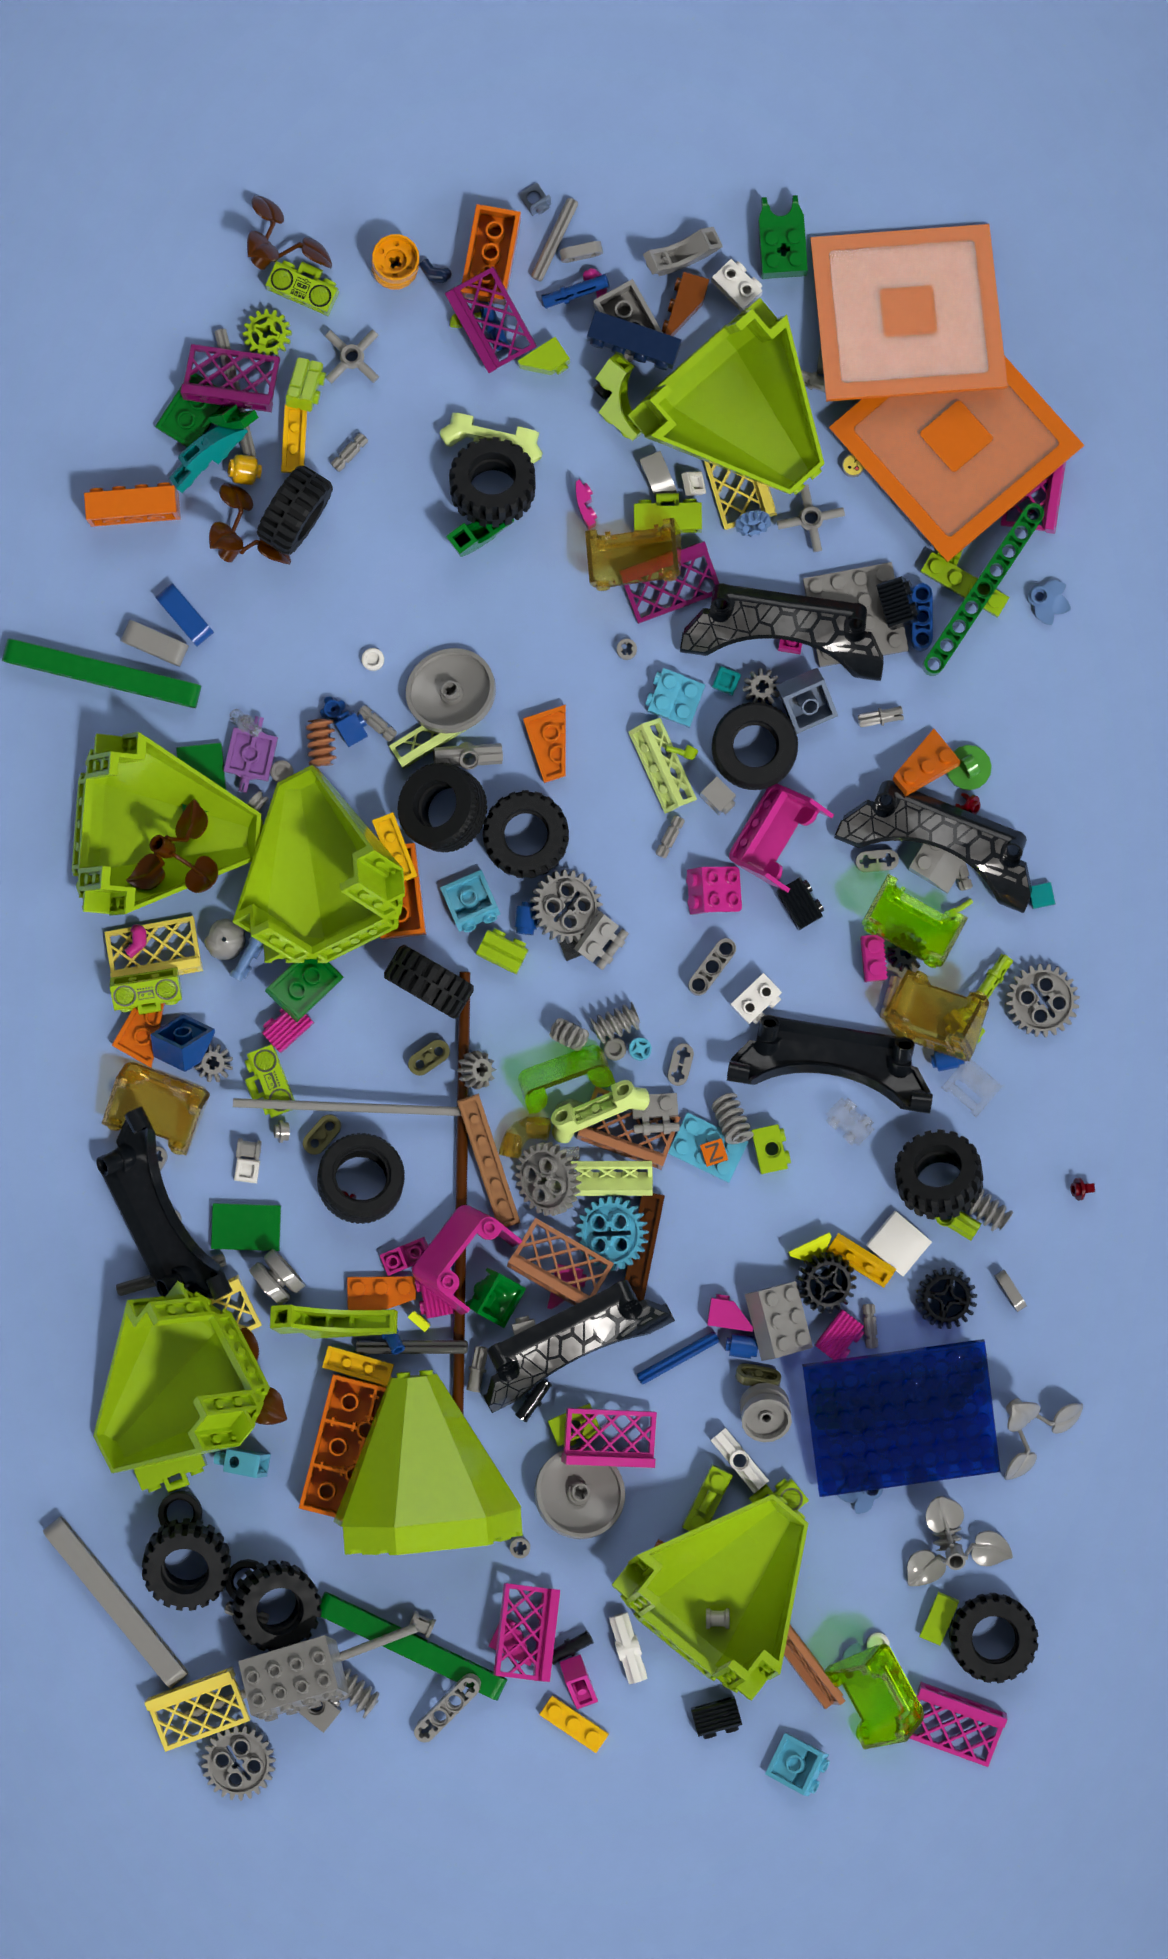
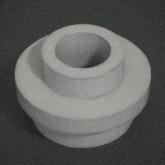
M279 1120L278 1125H274V1138H278V1142L283 1143V1141L289 1140L290 1127L288 1122Z

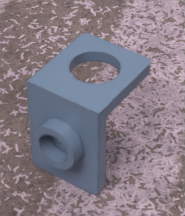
M538 183L533 184L519 194L532 216L537 213L542 214L550 208L551 197L550 195H545ZM531 192L540 194L541 199L535 204H531L527 199L528 194Z

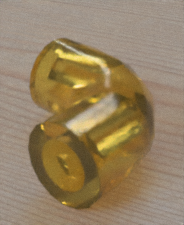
M541 1116L525 1117L514 1122L503 1136L499 1155L519 1159L523 1146L528 1140L540 1139L547 1141L551 1130V1118Z

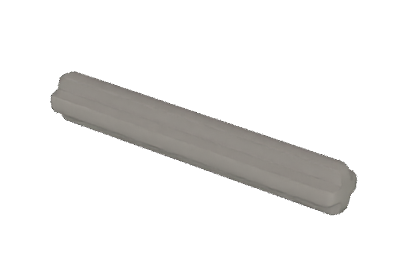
M567 198L531 274L533 279L537 281L543 280L578 206L576 200Z

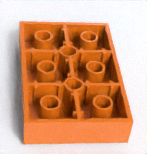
M333 1374L299 1504L300 1509L331 1517L336 1516L386 1386Z

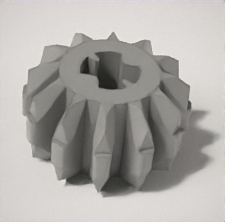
M762 668L758 670L759 676L751 671L750 676L753 680L749 678L744 679V682L750 685L743 687L744 692L750 691L745 697L746 700L754 697L753 702L761 700L764 704L767 699L770 704H773L774 700L771 695L779 697V693L775 691L778 684H773L778 680V676L776 675L770 679L772 671L768 670L765 676L763 675ZM760 682L764 683V686H768L764 693H760V689L756 690Z
M558 1018L553 1023L549 1035L553 1040L575 1051H581L588 1041L589 1033L574 1023Z
M209 1044L208 1053H205L201 1061L202 1064L195 1066L196 1070L204 1069L199 1074L201 1078L208 1073L207 1082L212 1081L213 1075L216 1082H220L219 1074L221 1073L223 1077L227 1078L228 1074L224 1071L225 1068L228 1070L233 1069L232 1066L226 1065V1062L233 1061V1057L224 1058L229 1050L225 1049L220 1053L221 1045L217 1044L215 1052H213L212 1045ZM213 1057H217L216 1061L219 1062V1066H215V1069L212 1070L208 1062L210 1059L213 1060Z
M473 1051L464 1054V1059L458 1061L461 1068L456 1071L462 1074L459 1080L465 1081L464 1086L468 1088L480 1089L489 1086V1081L495 1079L492 1076V1072L497 1069L491 1066L494 1060L488 1059L487 1053Z

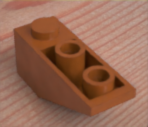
M683 272L682 278L677 277L674 290L678 292L676 299L671 298L668 312H671L669 321H664L663 333L674 336L701 308L708 289L709 279Z

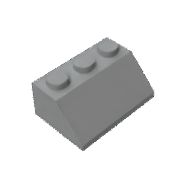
M923 844L909 866V871L948 894L960 874V866L964 867L966 862L943 849Z

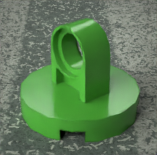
M965 745L957 748L954 753L961 763L960 766L947 773L948 779L954 786L971 791L980 788L991 775L992 765L989 756L977 746Z

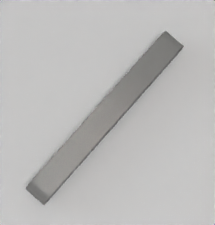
M60 1516L45 1528L43 1533L161 1680L171 1689L187 1676L188 1671L68 1522Z

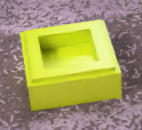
M413 1311L408 1316L424 1332L431 1326L416 1311Z

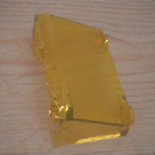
M674 518L663 519L662 527L659 524H655L654 529L612 535L610 531L605 532V535H598L596 529L585 531L589 583L598 591H606L610 587L662 579L664 581H674L681 575V531Z
M907 970L883 1016L891 1032L897 1037H907L917 1045L963 1061H970L975 1052L989 1007V1001L987 996L979 991H975V993L970 992L965 997L932 986L928 976L923 972Z
M128 1062L123 1066L115 1079L101 1124L106 1125L111 1130L119 1131L122 1129L126 1119L124 1115L143 1106L155 1131V1135L169 1140L168 1147L173 1153L186 1156L194 1140L210 1093L202 1087L138 1063Z

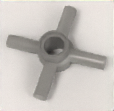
M372 329L358 345H346L330 330L325 337L340 351L341 362L325 378L332 384L347 368H358L372 383L376 382L379 376L364 362L363 351L379 335ZM356 352L358 358L355 361H348L346 359L347 354Z
M806 484L801 490L804 509L798 517L779 520L777 525L779 530L801 525L805 530L809 531L813 552H820L822 547L818 528L822 525L823 520L843 517L845 512L843 507L822 512L817 507H814L809 485ZM812 513L816 515L817 521L810 524L806 522L805 515Z

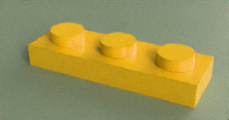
M286 404L284 408L281 472L291 473L296 467L305 466L308 411L288 407Z
M392 812L372 820L380 842L403 868L404 882L418 877L394 813Z
M840 1233L836 1235L826 1251L827 1253L833 1252L834 1257L837 1254L841 1255L842 1260L846 1259L849 1261L848 1266H852L854 1270L883 1288L896 1271V1268Z
M328 1345L322 1368L387 1386L394 1364Z
M553 1695L539 1714L595 1753H597L609 1735L608 1732Z

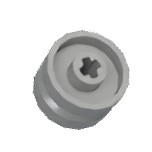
M271 1249L264 1256V1260L270 1267V1270L259 1262L249 1269V1272L261 1289L278 1305H284L290 1300V1294L284 1285L294 1293H298L306 1286L294 1269L274 1249Z
M758 1383L749 1387L742 1394L739 1402L742 1427L749 1437L760 1442H773L782 1438L789 1431L792 1423L789 1398L782 1388L771 1383Z

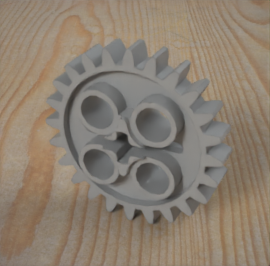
M562 870L560 875L555 871L552 873V877L549 875L544 877L545 882L540 881L537 883L541 889L536 888L533 890L537 897L530 899V901L536 903V906L530 908L531 911H536V915L532 919H539L540 922L536 925V928L543 926L542 935L549 932L550 940L558 936V943L563 942L564 939H566L567 944L572 943L573 939L578 942L599 912H601L597 908L602 906L603 903L596 900L601 894H594L597 886L590 888L591 879L583 881L584 874L575 877L574 870L569 875L566 870ZM562 885L568 888V896L563 895L561 891ZM576 892H579L578 897L567 907L568 910L563 912L557 922H555L554 918L565 908V903L569 902ZM579 901L584 902L586 906L585 911L579 909ZM548 902L553 903L555 906L554 913L548 910ZM565 917L571 920V928L566 927L564 924Z
M1038 964L1036 971L1032 966H1029L1028 974L1021 970L1022 978L1014 976L1017 984H1009L1013 992L1006 993V996L1010 997L1011 1001L1006 1002L1005 1005L1012 1006V1009L1007 1013L1015 1014L1012 1022L1019 1020L1018 1029L1025 1026L1027 1027L1026 1034L1034 1030V1036L1038 1037L1040 1031H1042L1043 1036L1047 1037L1048 1031H1051L1053 1035H1057L1056 1028L1064 1031L1063 1023L1067 1025L1072 1024L1068 1018L1069 1016H1077L1072 1012V1009L1079 1008V1005L1074 1004V1000L1079 999L1080 996L1073 995V992L1078 988L1070 987V984L1074 981L1073 979L1065 980L1067 972L1059 975V967L1051 971V965L1048 964L1045 970H1043L1042 965ZM1042 979L1050 981L1051 988L1049 991H1044L1040 988V981ZM1030 984H1034L1041 997H1047L1046 1005L1055 1014L1054 1018L1050 1016L1044 1004L1039 1005L1037 1003L1040 999L1032 990ZM1023 992L1031 993L1033 999L1030 1004L1022 1002L1021 995ZM1055 997H1059L1064 1001V1007L1061 1010H1057L1053 1006V999ZM1037 1010L1045 1013L1046 1018L1042 1023L1034 1019V1013Z
M541 1142L524 1150V1156L519 1157L521 1164L516 1165L520 1173L515 1174L516 1177L520 1178V1182H517L516 1185L522 1186L519 1194L526 1195L524 1202L530 1201L529 1208L537 1207L536 1212H543L544 1216L550 1214L555 1216L566 1212L567 1209L573 1207L572 1202L578 1200L575 1195L581 1192L576 1188V1185L581 1184V1181L576 1180V1176H579L580 1172H575L574 1170L577 1167V1163L571 1164L570 1162L573 1156L566 1157L567 1149L560 1150V1145L553 1146L552 1142Z
M237 1725L234 1727L233 1732H231L230 1728L226 1729L225 1735L222 1732H218V1740L213 1737L210 1739L213 1746H205L209 1754H203L202 1758L208 1761L203 1763L201 1767L208 1768V1771L203 1776L211 1777L207 1784L215 1783L214 1792L219 1789L223 1790L221 1797L230 1793V1800H233L236 1794L240 1801H242L244 1794H247L248 1798L251 1799L253 1790L259 1795L261 1793L259 1786L267 1788L268 1785L265 1779L272 1780L273 1777L268 1772L275 1771L276 1768L271 1766L270 1763L275 1762L276 1758L269 1755L274 1752V1749H267L270 1740L263 1742V1733L257 1737L255 1735L256 1728L249 1733L247 1725L244 1726L242 1731H239ZM238 1741H244L247 1744L248 1750L246 1752H239L237 1750L236 1743ZM228 1745L232 1748V1751L238 1760H244L242 1767L251 1776L250 1780L246 1778L241 1766L234 1765L236 1759L227 1750L226 1747ZM225 1754L229 1759V1763L227 1765L219 1764L217 1756ZM251 1760L258 1761L261 1769L252 1771L249 1768V1762ZM233 1773L239 1774L242 1782L240 1784H233L230 1780V1775Z

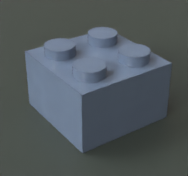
M818 668L776 685L787 716L795 727L797 734L838 716L825 680Z

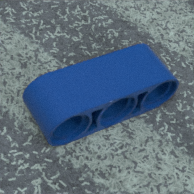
M173 583L155 597L196 647L214 633Z
M920 583L914 587L911 598L912 602L917 603L919 612H924L927 615L928 620L924 623L918 621L911 624V644L917 651H925L933 640V593L929 585ZM920 589L926 591L927 599L919 600L916 597V591ZM920 634L925 635L928 643L926 645L918 644L916 636Z

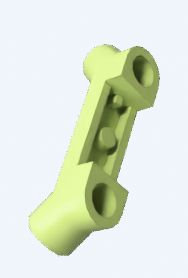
M452 413L450 424L442 428L439 433L448 447L455 445L466 437L473 438V441L476 443L481 438L492 440V437H498L499 441L507 439L512 441L513 446L516 444L521 446L523 453H528L533 464L539 461L543 455L537 445L539 432L517 426L516 434L514 435L473 425L474 417L466 414Z
M623 1080L611 1085L612 1092L573 1108L570 1103L559 1107L551 1116V1121L554 1125L552 1128L554 1139L560 1143H569L575 1132L628 1109L644 1111L650 1102L647 1089L634 1087L629 1080Z

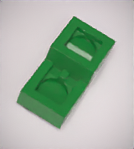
M235 404L221 407L209 416L208 420L224 428L245 429L259 417L255 410L240 412Z

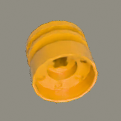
M390 234L381 238L375 245L372 253V274L375 280L382 287L390 290H400L409 286L415 280L419 266V251L415 243L408 237L400 234ZM396 261L399 262V267H391V263L394 264Z

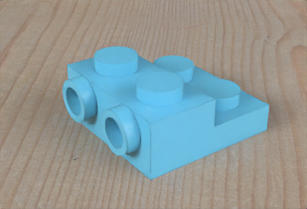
M663 668L662 673L657 671L653 682L654 685H657L654 694L649 693L645 703L646 706H649L648 713L690 728L706 684L686 678L684 675Z
M482 870L440 887L459 932H471L476 928L477 924L481 922L492 923L500 915Z
M784 1733L765 1775L804 1796H809L810 1793L814 1794L819 1787L820 1782L817 1779L820 1773H824L829 1766L830 1761L827 1760L829 1754L788 1733Z

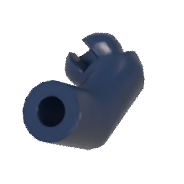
M428 259L419 263L420 268L431 282L444 283L452 276L449 268H434Z

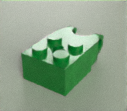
M793 195L791 210L784 216L773 214L767 203V197H763L761 199L762 210L758 220L762 279L807 276L804 214L799 206L798 195ZM780 249L788 251L786 256H781V253H778Z

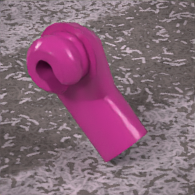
M589 268L584 271L583 279L586 281L602 274L594 268ZM607 288L596 291V297L598 298L606 294Z
M139 924L131 927L132 943L124 949L130 958H133L147 943L146 930Z

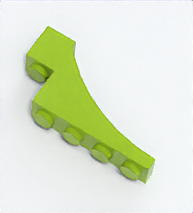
M292 1304L271 1306L270 1329L280 1334L303 1333L312 1339L397 1334L398 1311L395 1309L336 1310L301 1307Z

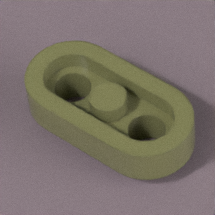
M442 1040L432 1041L410 1057L408 1062L410 1071L418 1076L427 1074L447 1060L450 1055V1048ZM437 1047L443 1049V1053L440 1056L434 1053ZM418 1060L424 1062V1067L421 1069L416 1067Z
M334 1115L323 1116L304 1137V1149L314 1155L323 1152L340 1132V1120ZM328 1122L334 1124V1128L330 1131L326 1129ZM313 1139L319 1141V1145L316 1148L311 1146Z
M748 1363L740 1364L735 1374L736 1380L745 1386H754L758 1383H771L780 1386L782 1377L776 1369Z

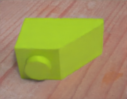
M554 337L517 362L519 368L547 375L557 373L559 375L569 368L570 358L557 338Z

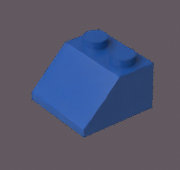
M182 1014L150 1034L153 1057L186 1072L202 1061L215 1034V1029Z

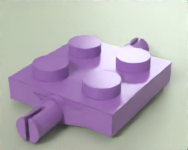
M255 716L252 729L233 728L224 772L235 774L241 778L238 789L240 792L243 790L244 793H247L250 780L257 779L269 782L278 737L267 735L261 731L264 720L262 717L259 719L258 716Z

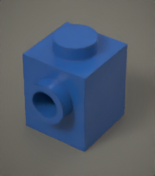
M346 710L336 716L338 720L334 723L348 747L368 737L363 728L367 724L361 714L356 716L354 711L349 713Z

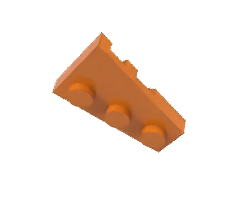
M161 1003L162 1011L139 1015L138 1007L133 1008L112 1046L152 1068L154 1057L150 1034L160 1029L165 1003Z

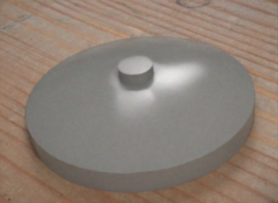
M459 648L440 650L425 657L413 669L406 685V701L413 717L423 727L438 733H457L473 727L490 711L496 695L495 678L486 661L474 652Z
M562 1450L546 1461L537 1475L534 1496L538 1512L544 1522L562 1536L572 1539L596 1537L613 1526L623 1510L625 1486L622 1476L616 1466L566 1465L561 1462V1454L564 1452Z

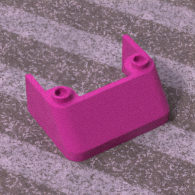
M775 784L768 787L731 848L729 859L766 883L789 892L790 888L778 881L782 876L783 868L776 862L798 824L807 826L813 823L818 813L829 818H833L834 814L812 798L780 784Z
M469 1205L460 1206L454 1211L412 1268V1274L416 1280L460 1315L468 1313L470 1308L453 1295L459 1287V1278L450 1268L474 1236L478 1234L485 1240H492L499 1236L512 1247L521 1244L523 1241L498 1220Z

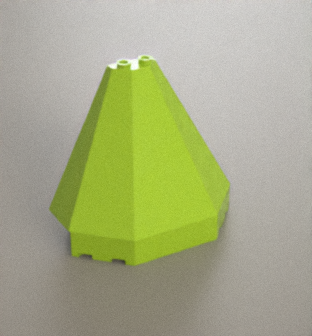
M758 298L730 323L718 330L654 387L650 394L627 415L647 439L787 494L794 493L796 495L805 487L803 483L808 478L812 480L822 472L820 468L825 464L787 314L777 318L761 298Z
M140 732L128 733L122 736L96 733L94 749H90L85 761L87 766L86 773H81L78 779L72 873L73 876H78L76 888L79 898H83V912L109 914V916L124 915L187 889L185 877L191 868L174 857L163 858L165 865L162 868L165 871V877L159 886L154 889H138L129 884L126 879L133 873L136 865L144 856L151 853L154 854L149 846L154 836L162 835L165 837L168 835L169 837H177L175 828L183 813L182 804L188 805L193 799L199 803L203 810L208 811L206 812L208 825L205 832L197 839L189 838L188 842H173L176 848L175 853L193 865L200 856L210 857L217 864L218 875L252 862L263 828L261 813Z
M310 765L278 782L232 922L251 933V937L263 943L265 963H272L276 959H285L286 963H304L305 959H317L318 963H328L398 928L399 915H401L403 906L402 900L405 896L403 868L321 771L315 766Z
M179 1281L176 1282L166 1297L131 1299L126 1302L93 1435L111 1473L241 1446L242 1442L254 1429L256 1419L264 1404L263 1401L270 1389L232 1313L225 1308L221 1311L211 1305L212 1301L198 1292L194 1294L184 1288V1284Z
M421 1370L419 1375H410V1372L396 1373L397 1377H390L333 1521L340 1527H343L345 1555L362 1553V1555H379L383 1553L404 1555L487 1546L494 1544V1541L502 1542L511 1539V1537L522 1536L521 1505L439 1376L433 1373V1370Z
M771 1494L636 1555L627 1562L628 1565L616 1578L612 1586L622 1594L620 1597L627 1607L635 1610L633 1615L639 1622L712 1681H715L717 1678L724 1687L736 1693L739 1691L752 1701L767 1680H771L781 1673L808 1522L804 1520L805 1516L798 1510L793 1511L788 1507L787 1501L784 1498ZM748 1534H750V1535H751L754 1539H756L759 1543L756 1544V1543L753 1541V1539H752ZM706 1608H710L713 1611H723L729 1608L730 1628L712 1626L710 1629H706Z

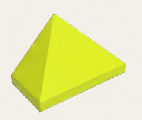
M828 1232L789 1251L788 1254L791 1257L802 1261L807 1260L811 1263V1255L814 1254L819 1259V1253L826 1252L832 1236Z

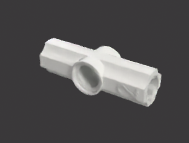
M726 1428L710 1440L753 1493L769 1482L767 1477ZM743 1454L746 1457L747 1462L745 1466L736 1467L734 1465L733 1458L735 1455Z
M628 1612L609 1617L616 1639L617 1653L620 1661L623 1663L628 1683L633 1684L648 1679L641 1658L642 1652L637 1635H634Z

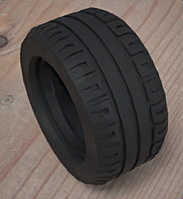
M369 1133L346 1135V1137L343 1136L329 1146L322 1156L317 1176L318 1192L325 1207L327 1206V1209L341 1220L344 1219L346 1222L349 1221L356 1224L375 1222L385 1217L386 1214L388 1215L400 1200L405 1180L404 1165L397 1150L389 1142L387 1143L386 1140H382L381 1137H376V1135ZM355 1157H363L375 1161L383 1169L386 1177V1184L383 1190L375 1197L367 1200H357L345 1195L338 1187L335 1178L338 1168L345 1161Z

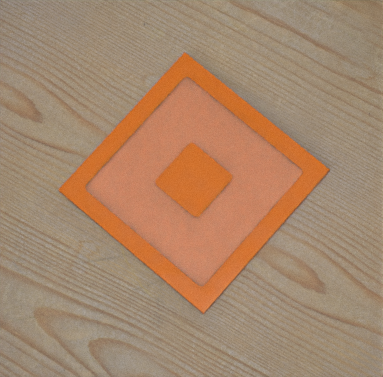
M989 224L810 237L826 402L1004 389L1008 387Z
M1005 355L1007 388L861 399L829 426L833 434L946 562H949L1084 447L1079 438Z

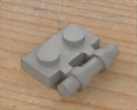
M599 912L573 949L592 963L599 956L600 960L596 966L603 970L607 964L613 961L612 957L618 948H622L626 943L624 940L629 933L621 929L618 935H615L614 932L619 926L606 915ZM609 939H610V940L612 941V943L610 944V946L608 947V949L604 952L602 949L604 948V946L607 944V942H608Z
M677 1093L649 1094L650 1102L644 1111L632 1109V1119H642L641 1125H633L634 1134L643 1133V1136L650 1135V1133L663 1132V1134H671V1132L680 1131L679 1122L670 1123V1117H678ZM662 1118V1123L650 1124L649 1119Z

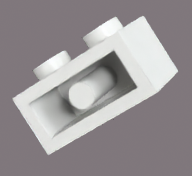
M730 259L712 277L711 282L742 312L762 296V285L755 277L750 278L745 273L747 270L739 261L735 263Z
M763 973L730 1006L748 1025L752 1021L757 1024L761 1017L765 1016L763 1011L768 1006L773 1008L782 1000L779 997L782 992Z

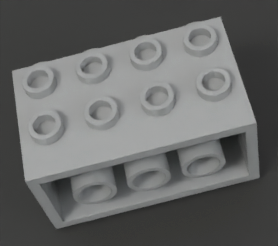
M326 1635L238 1661L250 1714L259 1719H264L265 1722L276 1720L278 1715L286 1713V1715L299 1713L300 1708L308 1706V1709L320 1707L323 1701L337 1702L344 1699V1695L349 1694L337 1642Z

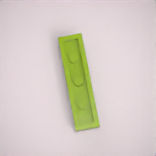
M931 552L920 573L964 599L978 579L956 565L946 562L944 558ZM978 585L977 590L981 595L989 593L986 585ZM995 590L983 610L998 618L1010 597Z

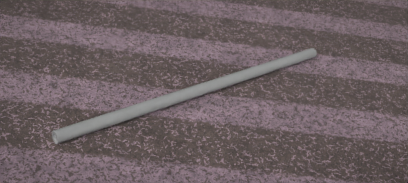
M233 1098V1107L462 1116L459 1107Z
M414 1623L339 1652L341 1661L419 1632L418 1627ZM245 1689L240 1690L242 1698H247ZM234 1693L225 1696V1698L231 1700ZM217 1699L213 1710L229 1704ZM212 1702L206 1703L204 1705L210 1708ZM196 1707L192 1717L196 1718L208 1712ZM191 1710L183 1713L189 1716Z

